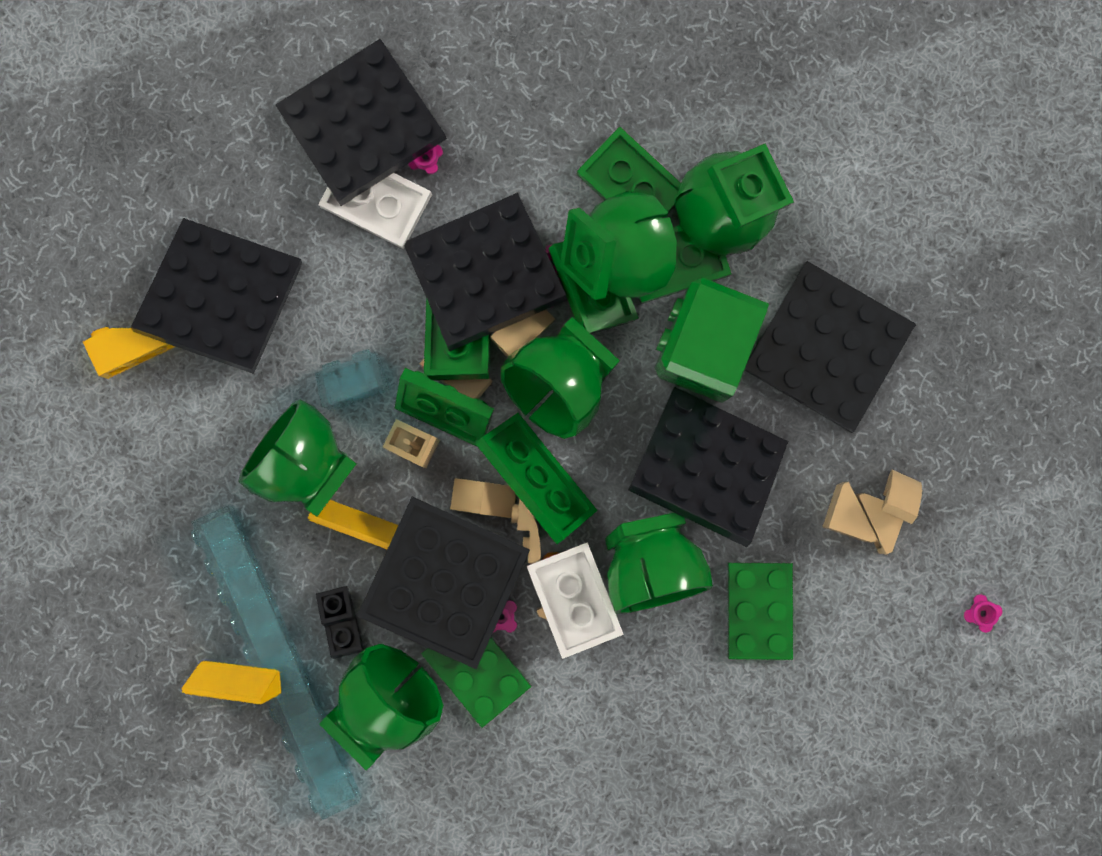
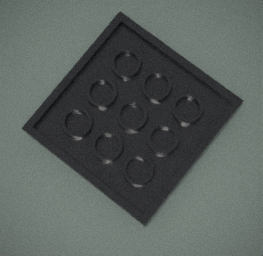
M381 39L276 104L277 109L340 206L447 139L445 133Z
M518 193L411 238L404 245L449 351L567 301L566 293Z
M183 218L131 328L135 333L254 374L300 271L302 261L300 258Z
M806 261L750 356L744 370L853 433L916 324Z
M674 387L628 491L740 545L748 547L755 535L789 441Z
M412 496L357 617L477 669L530 549Z

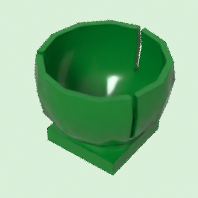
M766 143L743 153L738 151L722 152L703 158L685 174L675 199L678 200L675 206L681 228L697 247L718 256L741 254L752 250L773 229L778 211L794 203Z
M626 191L610 197L596 205L589 215L581 208L570 209L560 268L594 300L606 298L607 291L621 298L643 297L667 286L676 268L677 240L670 217L658 218L638 224L634 223L656 217H665L668 215V212L656 197L640 191Z
M571 317L563 325L556 337L535 338L511 353L501 366V382L509 398L524 416L549 391L553 390V393L529 417V420L545 432L566 439L576 436L590 424L599 410L602 383L620 360Z
M300 399L292 403L264 435L243 467L238 482L250 493L269 502L301 501L306 510L317 517L357 463L338 448L331 423L314 406Z
M669 513L622 523L605 538L607 549H615L616 551L607 573L609 598L616 614L632 613L659 607L699 595L712 589L711 571L701 549L680 533V528L686 524L684 517L676 513Z
M384 644L368 647L354 657L340 682L338 705L319 723L366 771L385 750L405 749L430 734L439 723L444 706L437 685L423 667L397 692H394L397 686L419 663L402 650Z

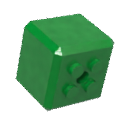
M703 277L691 282L682 299L677 297L676 302H674L667 319L672 322L670 329L665 328L657 344L656 350L661 352L655 365L658 377L720 403L730 399L739 385L767 313L769 303Z

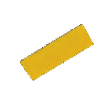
M329 500L317 517L310 512L307 518L311 522L384 549H388L398 527L397 524Z
M202 661L183 685L182 693L261 705L281 694L280 672L276 669Z

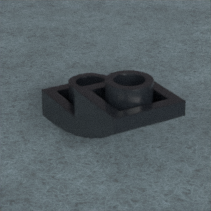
M348 586L316 593L321 624L325 626L331 658L336 659L362 652L364 647Z

